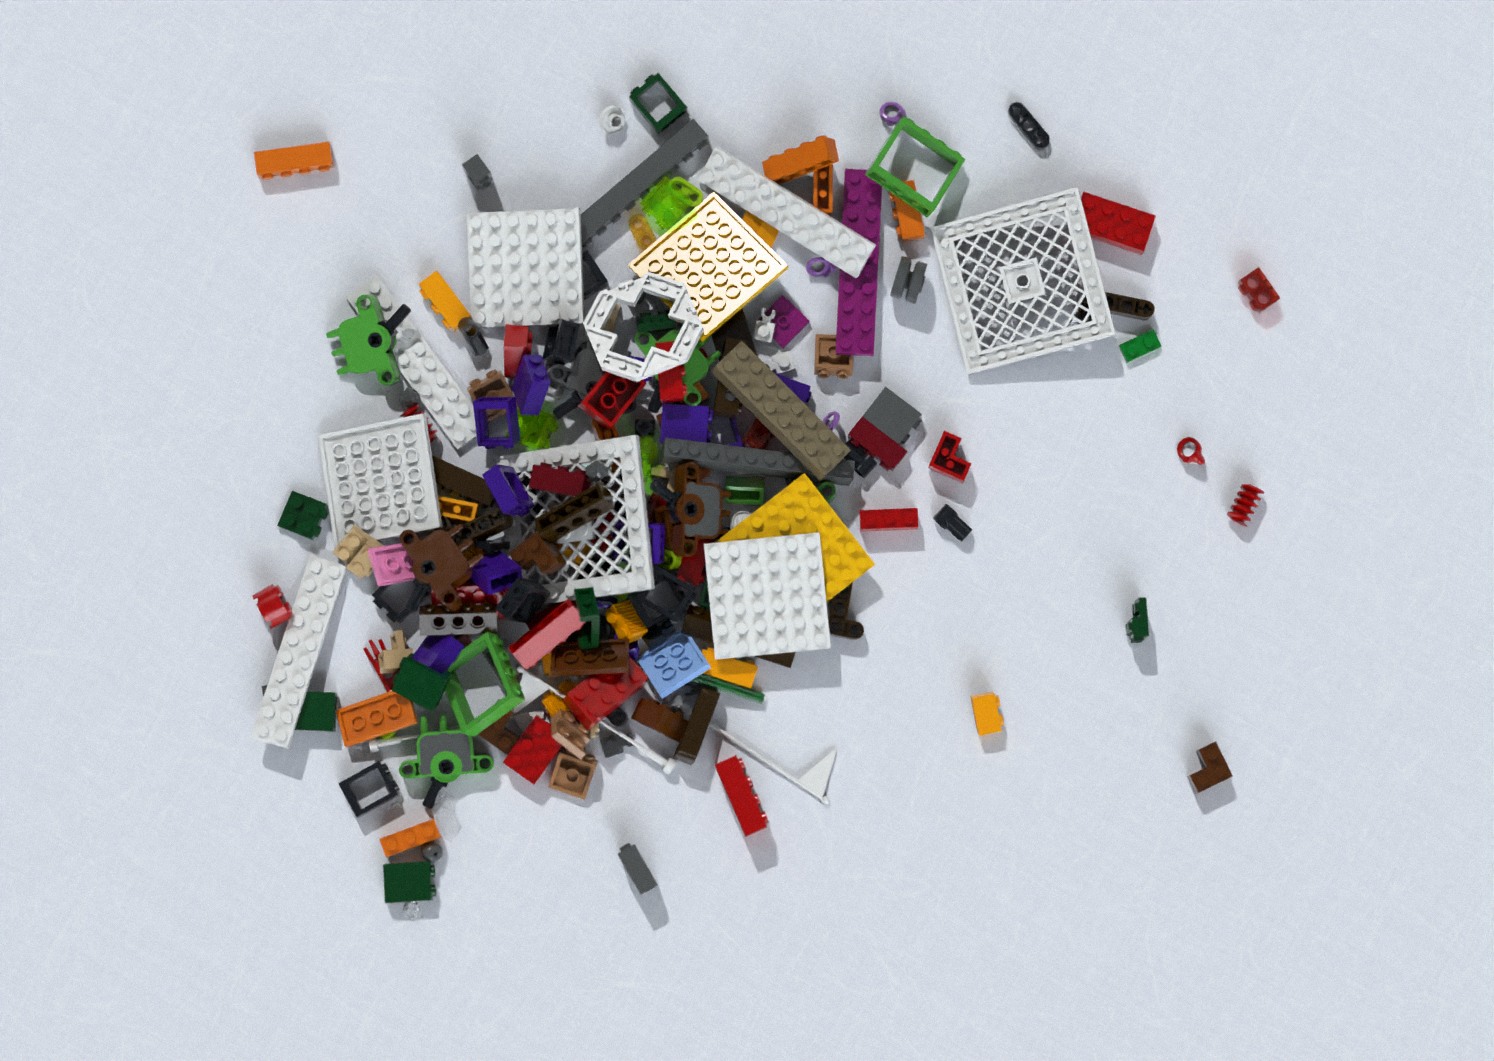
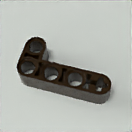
M1105 292L1107 299H1110L1113 303V306L1109 307L1111 314L1148 320L1155 311L1153 303L1148 300ZM1084 300L1081 305L1089 309L1088 303ZM1122 303H1129L1131 305V310H1123ZM1136 304H1137V305H1138V307H1137L1138 310L1136 311V313H1134V310H1135ZM1145 306L1147 307V310L1149 312L1147 314H1143L1144 311L1140 309H1143V307ZM1079 308L1076 318L1081 320L1080 315L1083 313L1087 314L1088 312Z
M500 507L463 524L464 529L452 538L458 546L464 541L472 539L474 544L471 546L476 544V540H486L510 528L513 524V517L503 514ZM441 516L442 525L447 524L444 531L448 532L454 525L447 517ZM488 523V528L482 530L483 525ZM472 532L469 538H464L466 533Z
M852 582L847 586V594L841 595L838 593L832 598L828 621L829 634L834 637L858 640L864 633L863 625L857 621L847 620ZM842 604L845 607V611L838 614L835 612L834 606ZM835 622L842 626L841 631L838 633L831 630V625ZM858 626L861 633L853 636L850 633V628Z
M704 686L701 687L673 759L688 765H692L695 762L720 697L719 692Z

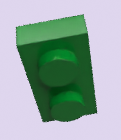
M1154 329L1119 345L1126 363L1161 348Z

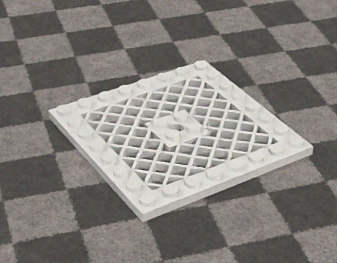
M1078 187L931 227L968 375L1116 335ZM1064 212V213H1065V217L1062 216V215H1060V214H1058V213ZM1051 215L1048 222L1040 219ZM1055 216L1064 220L1059 229L1051 225ZM1032 221L1029 228L1021 224L1024 222ZM1037 221L1045 225L1041 234L1032 230ZM1066 224L1068 225L1070 235L1062 232ZM1015 225L1011 233L1003 229ZM1019 226L1027 230L1022 239L1014 235ZM1048 228L1057 232L1052 241L1044 237ZM996 230L992 238L984 234ZM1000 231L1008 235L1004 244L996 241ZM1030 233L1039 237L1034 246L1025 242ZM1060 234L1068 238L1064 248L1056 244ZM977 236L974 243L966 239ZM982 236L990 240L986 249L977 245ZM1012 238L1020 242L1015 251L1007 247ZM1042 239L1050 243L1045 253L1037 249ZM964 241L972 245L967 255L959 251ZM1071 242L1075 254L1067 250ZM993 243L1002 247L997 256L989 252ZM1023 244L1031 248L1027 258L1019 254ZM1053 246L1062 250L1057 259L1049 255ZM975 248L983 252L979 261L970 257ZM1005 249L1013 253L1008 263L1000 259ZM1035 251L1043 255L1039 264L1037 257L1031 258ZM957 253L965 257L961 265ZM1065 253L1073 257L1069 266L1060 262ZM986 255L995 259L990 268L982 264ZM1016 256L1024 260L1017 263H1013ZM1046 258L1055 262L1050 271L1042 267ZM968 259L976 263L972 273L963 269ZM1076 260L1078 263L1080 273L1072 269V266L1074 265ZM998 261L1006 265L999 267L1001 274L993 270ZM1058 264L1066 268L1062 278L1053 273ZM980 266L988 270L983 279L975 275ZM1040 270L1048 274L1044 282ZM962 271L969 275L966 283L964 282ZM1070 271L1078 275L1074 284L1065 280ZM991 273L999 277L995 286L986 282ZM1026 276L1028 278L1027 285L1019 286V277ZM1051 276L1060 280L1055 289L1046 285ZM973 278L981 282L976 291L968 287ZM1080 279H1082L1084 291L1076 287ZM1002 280L1006 293L998 289ZM1062 283L1071 287L1067 296L1058 292ZM984 284L992 288L988 298L980 294ZM1045 288L1053 292L1048 301L1040 297L1046 295ZM1074 289L1083 294L1078 303L1070 299ZM967 290L970 291V292H972V293H974V295H973L972 299L970 300V302H969ZM996 291L1004 295L1000 304L991 300ZM1056 294L1064 298L1059 308L1051 304ZM977 296L986 300L981 310L973 306ZM1085 297L1087 298L1089 309L1081 305ZM1007 299L1009 305L1015 304L1011 311L1002 307ZM1033 299L1030 306L1022 303V301ZM1037 300L1046 304L1041 313L1033 309ZM1067 301L1076 305L1071 314L1063 310ZM989 303L997 307L993 316L984 312ZM1019 304L1027 308L1022 318L1014 314ZM1049 306L1057 310L1053 319L1044 315ZM971 308L979 312L975 320ZM1079 308L1088 312L1083 321L1074 317ZM1000 310L1009 314L1004 323L996 319ZM1030 311L1039 315L1034 325L1026 320ZM1060 313L1069 317L1064 326L1056 322ZM982 314L990 318L986 328L978 324ZM1091 315L1092 321L1087 322ZM1012 316L1020 320L1016 329L1007 325ZM1042 318L1051 322L1046 331L1037 327ZM1072 319L1080 323L1078 325L1068 327ZM994 321L1002 325L997 334L989 330ZM1023 323L1032 327L1027 336L1019 332ZM1054 324L1061 328L1060 330L1050 332ZM976 326L984 330L980 338L978 337ZM1005 328L1014 332L1009 341L1000 337ZM1035 329L1043 333L1041 335L1031 337ZM987 333L995 337L990 346L982 342ZM1017 334L1025 338L1023 340L1013 342ZM998 339L1006 343L1004 345L994 347ZM981 345L988 349L982 350Z
M639 435L496 457L498 465L513 467L521 482L526 476L531 478L530 472H532L533 465L540 466L541 462L552 464V468L556 469L558 466L573 465L569 472H575V469H578V467L585 471L583 463H592L594 460H608L605 466L608 468L607 474L611 479L607 485L601 480L598 482L593 481L591 487L600 483L611 492L614 504L617 500L623 504L619 512L615 509L610 510L615 515L611 523L605 519L609 513L608 511L597 517L598 519L595 523L592 520L554 541V544L556 542L563 544L559 552L567 562L562 569L560 568L557 571L559 573L554 580L549 574H543L537 564L529 571L522 570V579L533 580L531 577L537 571L541 575L538 579L540 584L545 579L551 583L543 585L551 593L543 605L565 602L568 598L570 601H574V589L593 587L595 597L655 589ZM613 462L619 466L614 474L609 470ZM621 473L623 481L618 478ZM615 481L621 485L617 493L610 489ZM529 485L527 487L524 486L528 495L533 498L532 502L534 505L539 503L543 508L539 514L534 512V507H532L525 516H512V526L504 530V541L510 542L509 550H505L506 556L511 559L508 553L525 541L531 533L534 534L537 531L535 530V520L531 525L525 521L529 514L537 518L552 509L550 507L555 500L562 504L575 496L567 495L563 501L558 497L560 493L540 490L535 495L531 491L532 488H529ZM545 492L551 496L547 503L541 500ZM623 492H624V499H622V498L620 497ZM625 511H626V518H627V519H625V518L622 516ZM619 519L625 523L621 531L614 527ZM602 522L607 526L603 534L597 530ZM627 530H628V538L624 535V534L627 532ZM611 531L617 534L613 542L606 538ZM596 535H597V536L600 537V538L598 539V541H597L596 544L594 545V544H593L592 542H590L589 540L596 539ZM621 539L627 543L623 550L616 546ZM581 541L578 547L572 544L573 542ZM603 542L609 545L605 553L599 549ZM586 544L592 548L587 556L581 551ZM568 547L574 550L570 558L563 554ZM629 549H630V557H629L628 555H626L627 552L629 551ZM613 550L619 554L615 561L609 558ZM596 552L601 556L597 564L591 560ZM577 555L584 559L580 566L573 562ZM623 558L629 562L624 570L619 566ZM605 561L611 564L607 572L601 568ZM588 563L594 567L589 575L583 570ZM570 566L576 570L572 577L566 573ZM615 569H617L621 573L611 575ZM597 572L603 575L601 577H594ZM580 574L586 578L576 580ZM562 577L568 580L566 582H559Z

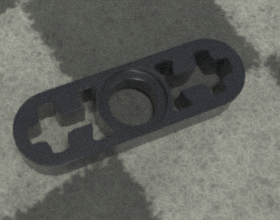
M1012 103L1008 109L1010 119L1036 149H1045L1050 142L1047 132L1022 103ZM1014 107H1015V109H1018V108L1021 109L1020 115H1021L1022 117H1024V115H1027V117H1025V118L1021 121V123H1019V120L1021 119L1020 116H1019L1018 114H1015V115L1012 114L1013 111H1014V110H1013ZM1026 121H1031L1034 124V129L1027 131L1024 129L1023 124ZM1037 129L1039 130L1037 135L1040 138L1045 137V144L1037 143L1038 138L1034 134Z

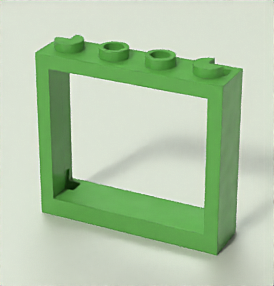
M903 116L896 123L865 175L922 215L928 217L936 209L964 163L965 158L959 152L947 147L943 141L934 138L927 130L917 126L913 120ZM901 130L953 165L932 202L879 166Z
M486 632L464 648L447 670L453 673L445 690L462 733L474 737L525 700L522 687L516 678V672L510 664L509 655L505 652L502 645L503 641L500 640L499 635ZM488 647L507 695L474 719L455 671Z

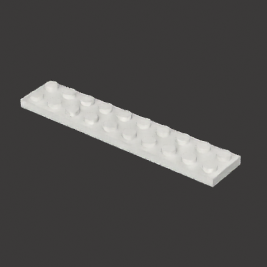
M719 147L714 148L698 178V181L855 278H858L876 246V244Z
M377 275L346 296L358 315L356 302L361 295L372 294L378 298L384 320L388 321L400 308ZM367 298L365 300V306L369 308L371 303L370 300ZM406 317L396 328L398 333L396 334V345L393 352L398 369L410 386L420 394L421 401L456 449L459 450L477 437L473 405L410 319Z
M309 556L292 608V618L288 621L251 734L252 739L289 749L347 570L346 565Z

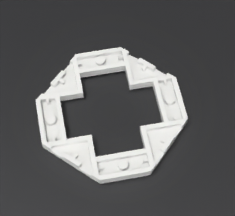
M651 272L642 275V278L634 281L631 279L618 284V287L611 290L605 289L600 291L583 322L601 369L635 382L688 362L704 331L685 284ZM642 292L673 301L674 304L668 314L669 319L684 323L669 352L651 347L644 362L612 352L619 339L618 335L603 330L617 302L635 307Z

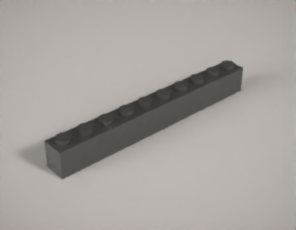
M694 119L581 214L582 247H588L593 242V237L602 235L607 230L606 226L611 222L613 224L622 217L620 214L625 210L630 211L636 205L635 202L639 198L644 199L648 196L653 186L658 187L665 181L664 177L670 173L672 175L679 169L678 165L680 163L689 161L694 156L693 152L697 149H703L708 144L707 140L709 138L707 133Z
M673 438L664 439L660 463L672 465L694 462L699 468L795 480L805 473L811 482H831L844 486H849L853 481L855 461L842 459L819 481L792 453Z

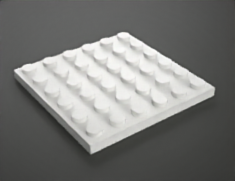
M580 208L467 213L471 319L479 328L506 327V324L516 326L553 325L562 319L577 324L584 322Z
M422 413L318 435L335 548L354 524L377 541L398 537L405 530H412L418 533L443 528L426 414Z
M820 533L704 544L715 660L831 648Z

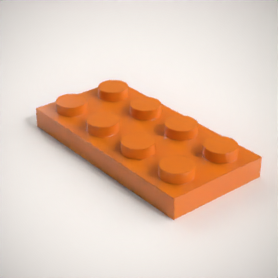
M393 691L336 710L345 747H350L418 723L413 702Z

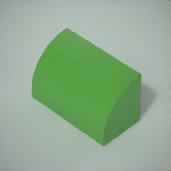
M726 476L725 490L731 492L732 496L725 498V503L763 505L764 478Z

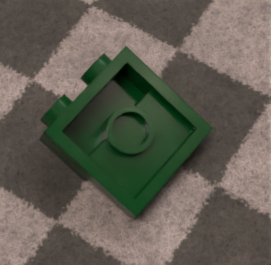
M670 310L658 311V315L652 316L651 312L639 313V317H636L637 333L675 329L676 321L669 319L668 314Z
M292 490L277 526L314 540L315 537L318 538L322 527H320L322 519L325 520L329 513L328 505Z
M1146 597L1135 600V603L1132 604V615L1136 617H1132L1125 625L1126 635H1129L1131 643H1141L1149 636Z

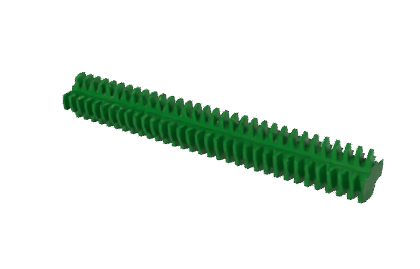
M700 674L693 679L695 683L698 681V683L700 682L704 686L707 684V686L709 685L713 689L716 687V689L718 688L722 692L725 690V692L727 691L731 695L734 693V695L736 694L740 698L743 696L746 699L747 697L749 701L754 699V702L756 700L758 704L760 702L762 704L765 696L761 692H756L706 674Z

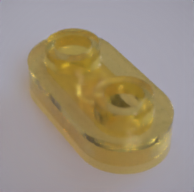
M641 214L633 215L629 220V228L640 249L645 251L656 241V237L645 216ZM641 222L642 226L640 228L635 227V223ZM644 239H650V244H644Z

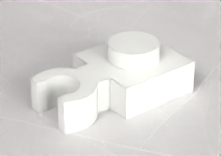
M762 308L761 316L763 319L762 321L756 320L752 339L772 343L776 324L771 323V320L774 319L776 311L772 310V314L766 316V308Z
M790 350L773 355L772 362L762 361L771 371L776 370L777 374L796 369Z

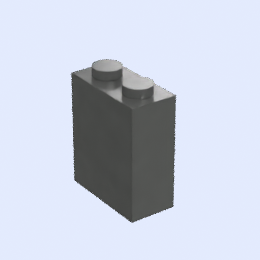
M886 386L862 416L899 445L901 443L904 445L911 436L908 434L911 429L914 428L916 430L922 422L920 419L922 414Z
M628 843L619 848L621 852L618 853V856L640 895L658 886L635 844L631 846Z

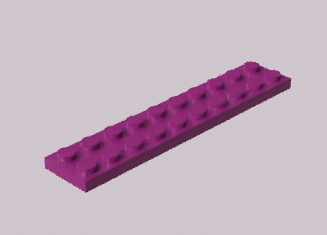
M845 169L842 224L876 244L858 278L840 269L836 355L874 356L882 186L866 176L867 170Z

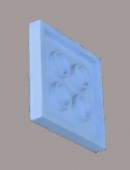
M681 630L666 638L658 646L639 655L637 659L661 698L666 697L711 668L692 637L681 633Z

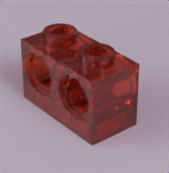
M1259 267L1238 282L1239 291L1243 296L1246 295L1248 297L1250 307L1259 314L1280 300L1279 295ZM1250 279L1254 280L1257 287H1249L1247 281ZM1258 296H1266L1268 302L1266 304L1260 303Z
M756 418L742 444L746 448L765 450L774 435Z

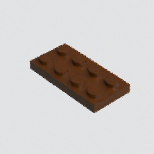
M629 638L599 640V647L580 649L578 641L559 643L551 652V677L629 672Z

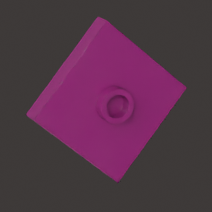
M782 295L765 312V315L770 316L772 310L776 311L774 319L771 320V323L776 324L773 340L784 349L810 321Z

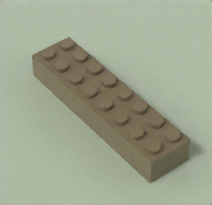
M742 341L712 370L711 373L819 481L850 452V449Z

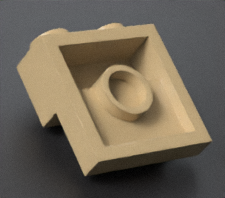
M354 524L332 553L348 564L346 569L362 579L364 575L368 577L373 571L367 550L384 545Z

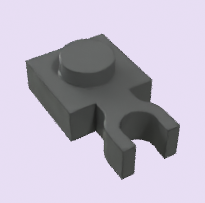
M632 733L626 734L628 737L633 736ZM618 734L600 739L605 758L624 753L622 748L624 746H634L627 743L624 738L620 739Z

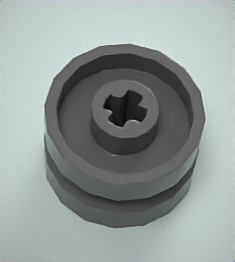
M902 256L890 297L900 299L905 288L908 289L905 297L906 301L915 304L924 284L927 263L918 261L912 272L910 271L912 260Z

